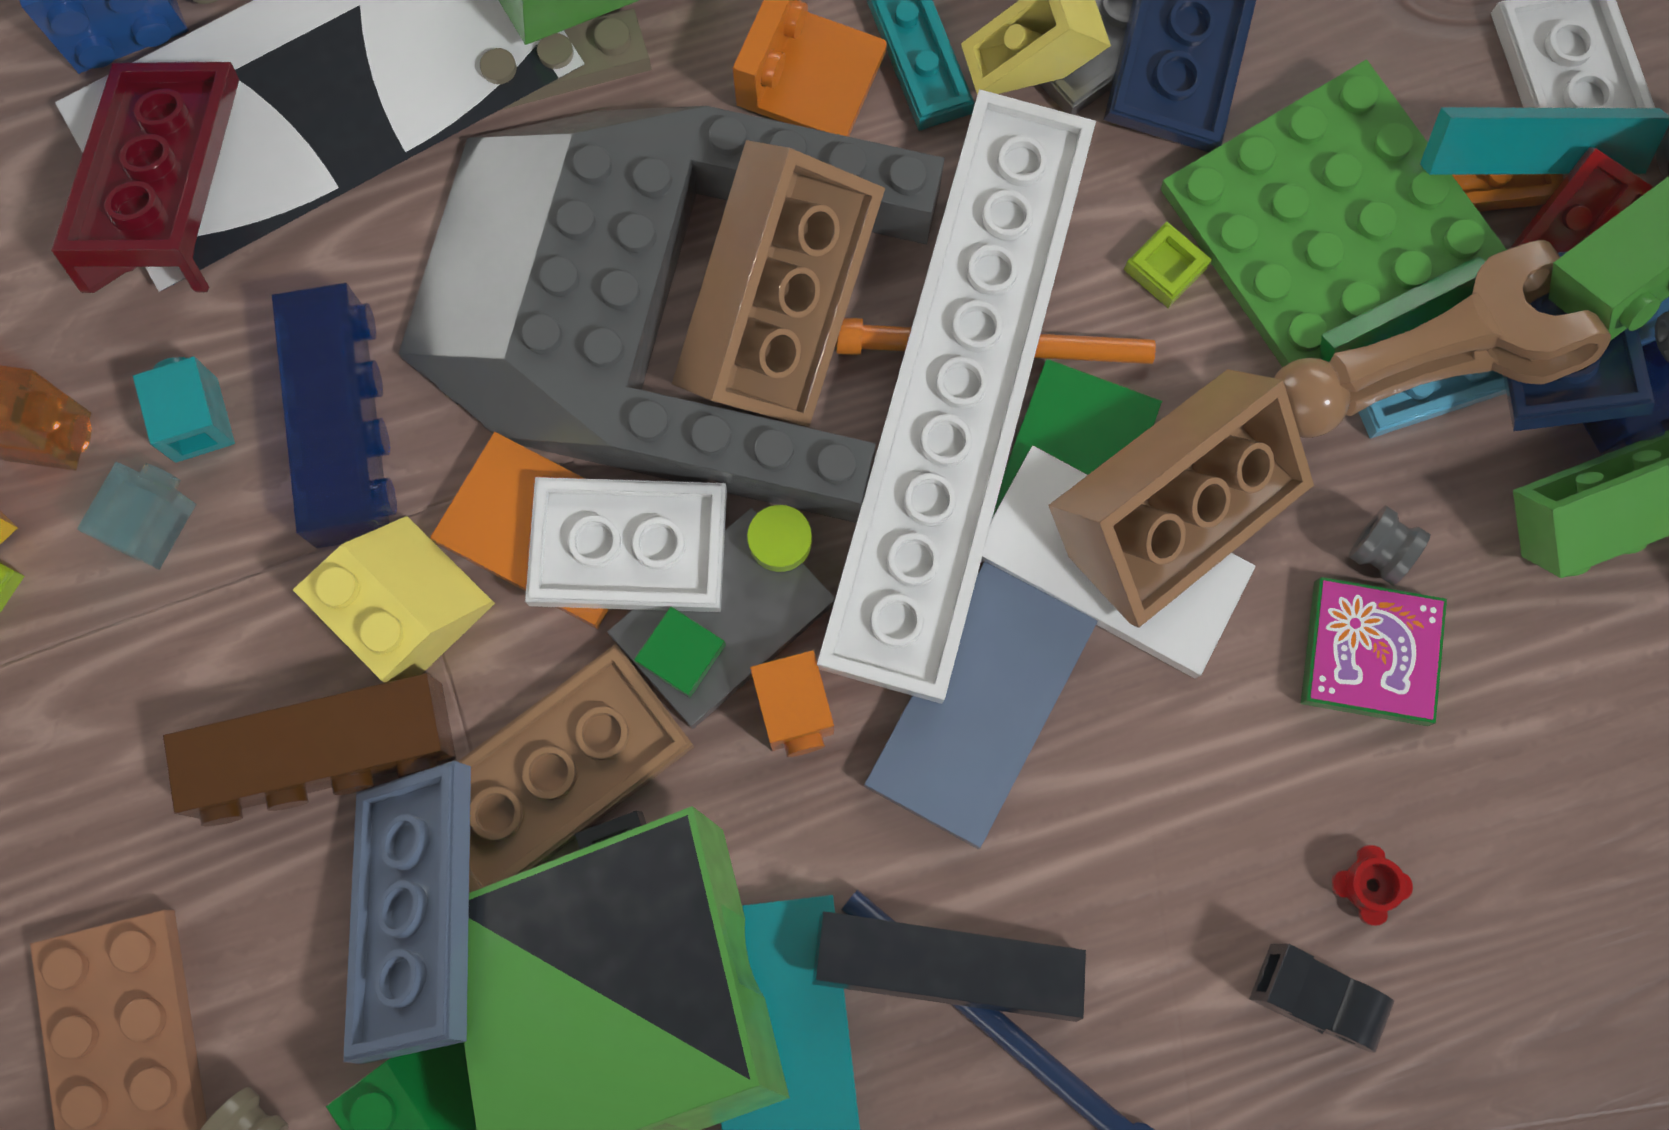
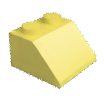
M408 516L341 544L293 589L320 619L385 683L421 675L495 604Z

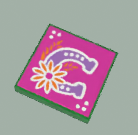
M1324 577L1318 578L1314 581L1300 704L1427 727L1436 724L1447 599Z

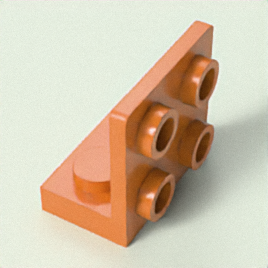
M763 0L732 68L736 106L780 122L849 137L886 53L887 42L877 36L807 12L808 4L801 0Z

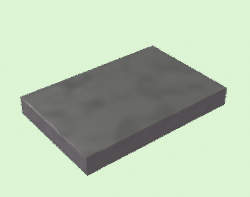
M752 508L725 530L721 612L679 611L723 639L726 643V646L691 698L677 691L634 661L667 611L632 610L607 631L611 638L692 729L752 678L750 667L770 662L826 613L835 602L834 596L803 563L790 571L774 572L763 568L754 560L747 538L749 525L757 514Z

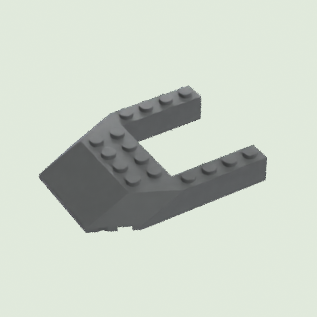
M710 106L594 111L469 137L461 156L398 354L421 375H425L437 385L440 391L457 405H461L479 420L492 434L495 431L524 447L676 482L726 483L728 494L776 505H787L798 510L857 523L874 464L876 443L642 390L696 195L700 194L728 201L746 140L792 148L884 187L885 191L872 233L926 245L940 193L945 158Z

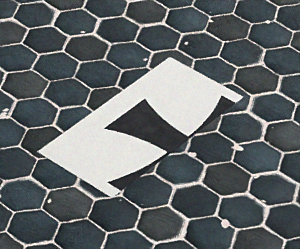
M253 0L132 62H231L239 78L238 88L195 243L193 259L199 270L585 65V63L573 46L574 55L567 66L560 69H551L543 65L537 53V46L540 40L525 45L498 0ZM564 30L558 32V33L563 34V35H565L566 37H568V36L566 35V33L564 32ZM491 49H505L515 59L517 65L516 73L510 81L504 84L488 82L480 70L482 56ZM108 75L55 102L82 153ZM145 267L159 292L185 279L179 267Z

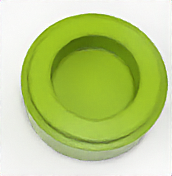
M787 505L766 507L755 515L748 528L747 538L751 555L760 566L774 572L793 570L801 565L810 553L812 534L809 522L800 511Z

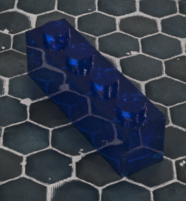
M347 283L272 295L296 533L316 549L341 545L390 523L389 516L397 513L395 489L389 477L384 478L382 456L390 454L389 435L384 420L382 418L377 419L375 398L383 396V382L377 362L370 360L368 345L369 340L376 339L375 319L368 303H361Z

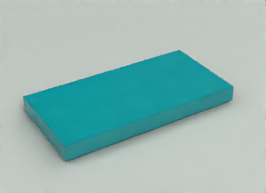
M833 895L742 905L745 916V941L748 960L753 976L766 1000L790 1098L721 1123V1129L860 1130L844 989L812 984L819 917L823 911L835 913Z

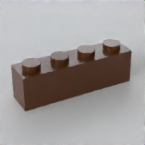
M427 673L163 735L174 814L198 818L201 821V826H216L243 819L242 809L265 803L268 811L302 806L309 802L307 793L332 788L333 795L357 793L374 787V777L397 772L399 779L438 766L437 762L456 758L443 685Z

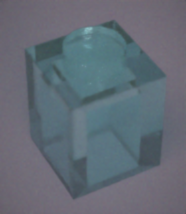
M115 462L77 530L116 551L160 570L193 512L196 503L177 491L181 480L170 473L148 463H145L141 471L138 472Z

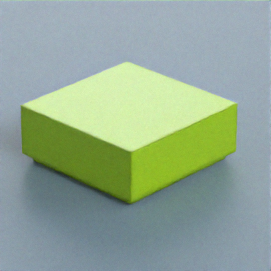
M1166 221L1127 261L1123 270L1169 308L1201 276L1210 265L1212 259Z

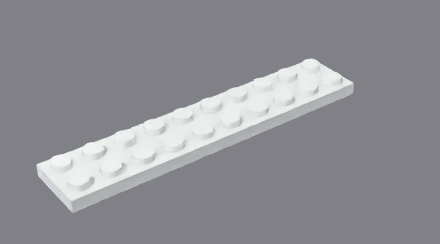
M979 89L817 665L819 670L940 704L944 702L1092 139L1095 120Z

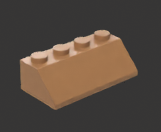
M746 140L672 385L711 401L810 427L885 188L792 148Z
M1227 369L1048 505L1068 557L1131 625L1140 628L1314 486L1284 381Z

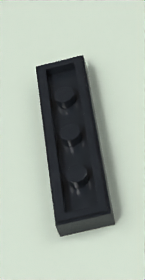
M823 911L819 917L812 984L1077 1022L1084 1018L1086 950Z

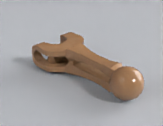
M1538 240L1489 257L1477 272L1472 295L1444 314L1410 331L1375 344L1337 352L1330 362L1318 358L1294 360L1282 367L1274 378L1284 381L1300 437L1314 438L1334 430L1346 415L1351 417L1377 401L1422 384L1454 376L1495 371L1522 383L1542 385L1584 369L1599 360L1610 343L1611 334L1597 314L1589 310L1553 316L1538 312L1530 305L1537 298L1549 293L1553 262L1560 258L1555 248L1549 242Z

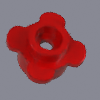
M1366 845L1358 850L1357 860L1346 871H1338L1333 875L1332 889L1338 897L1348 898L1359 910V917L1363 923L1370 926H1378L1387 921L1388 911L1396 908L1403 900L1411 896L1413 883L1411 878L1403 873L1396 863L1385 858L1383 849L1375 845ZM1369 879H1374L1378 884L1377 890L1374 892L1367 888V881Z

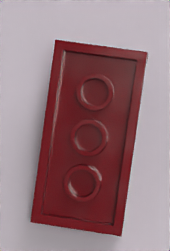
M231 62L112 63L51 249L80 292L95 293L121 275L133 271L137 267H179L190 287L195 292H208L210 287L196 265L193 255L239 84L238 75Z

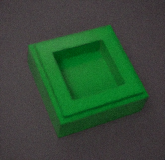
M670 606L634 661L677 691L691 698L726 646V643L720 637Z

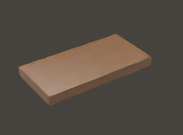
M617 644L613 645L458 761L471 766L469 893L540 866L576 838L575 833L590 828L694 748V745Z

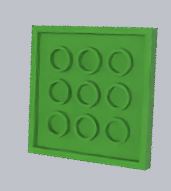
M1367 59L1165 178L1160 189L1201 250L1212 259V266L1282 367L1301 358L1321 359L1320 348L1321 335L1473 258L1480 256L1486 261L1489 257L1507 250L1452 175H1429L1420 165L1428 142Z

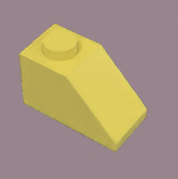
M1018 0L963 41L961 46L978 95L979 89L1000 94L1063 79L1109 48L1111 44L1096 0Z

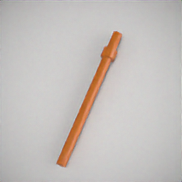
M844 317L835 348H837V354L861 355L862 349L905 351L912 327L863 325V318ZM1040 334L1034 358L1153 364L1156 343L1155 340Z

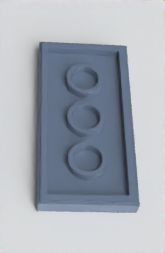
M984 561L977 574L944 702L940 704L915 696L911 697L867 778L864 787L967 844L980 849L1098 621Z
M452 761L359 791L356 794L343 1062L366 1064L467 1041L471 766Z

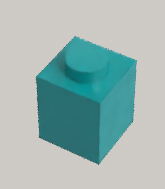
M195 356L190 358L173 357L164 359L155 364L152 370L132 375L149 442L173 462L177 463L235 444L218 378Z

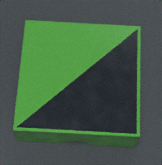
M693 806L469 893L467 1041L464 1042L477 1130H702L790 1098L766 1000L753 976L748 960L745 941V916L724 831Z

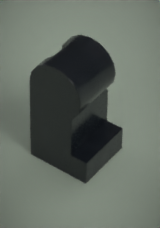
M1270 944L1249 1000L1321 1034L1325 1032L1339 1040L1375 1053L1394 1004V1000L1386 994L1315 960L1314 956L1291 944Z

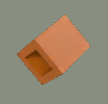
M814 650L750 667L772 751L785 748L787 757H794L824 748L823 737L834 735V723Z

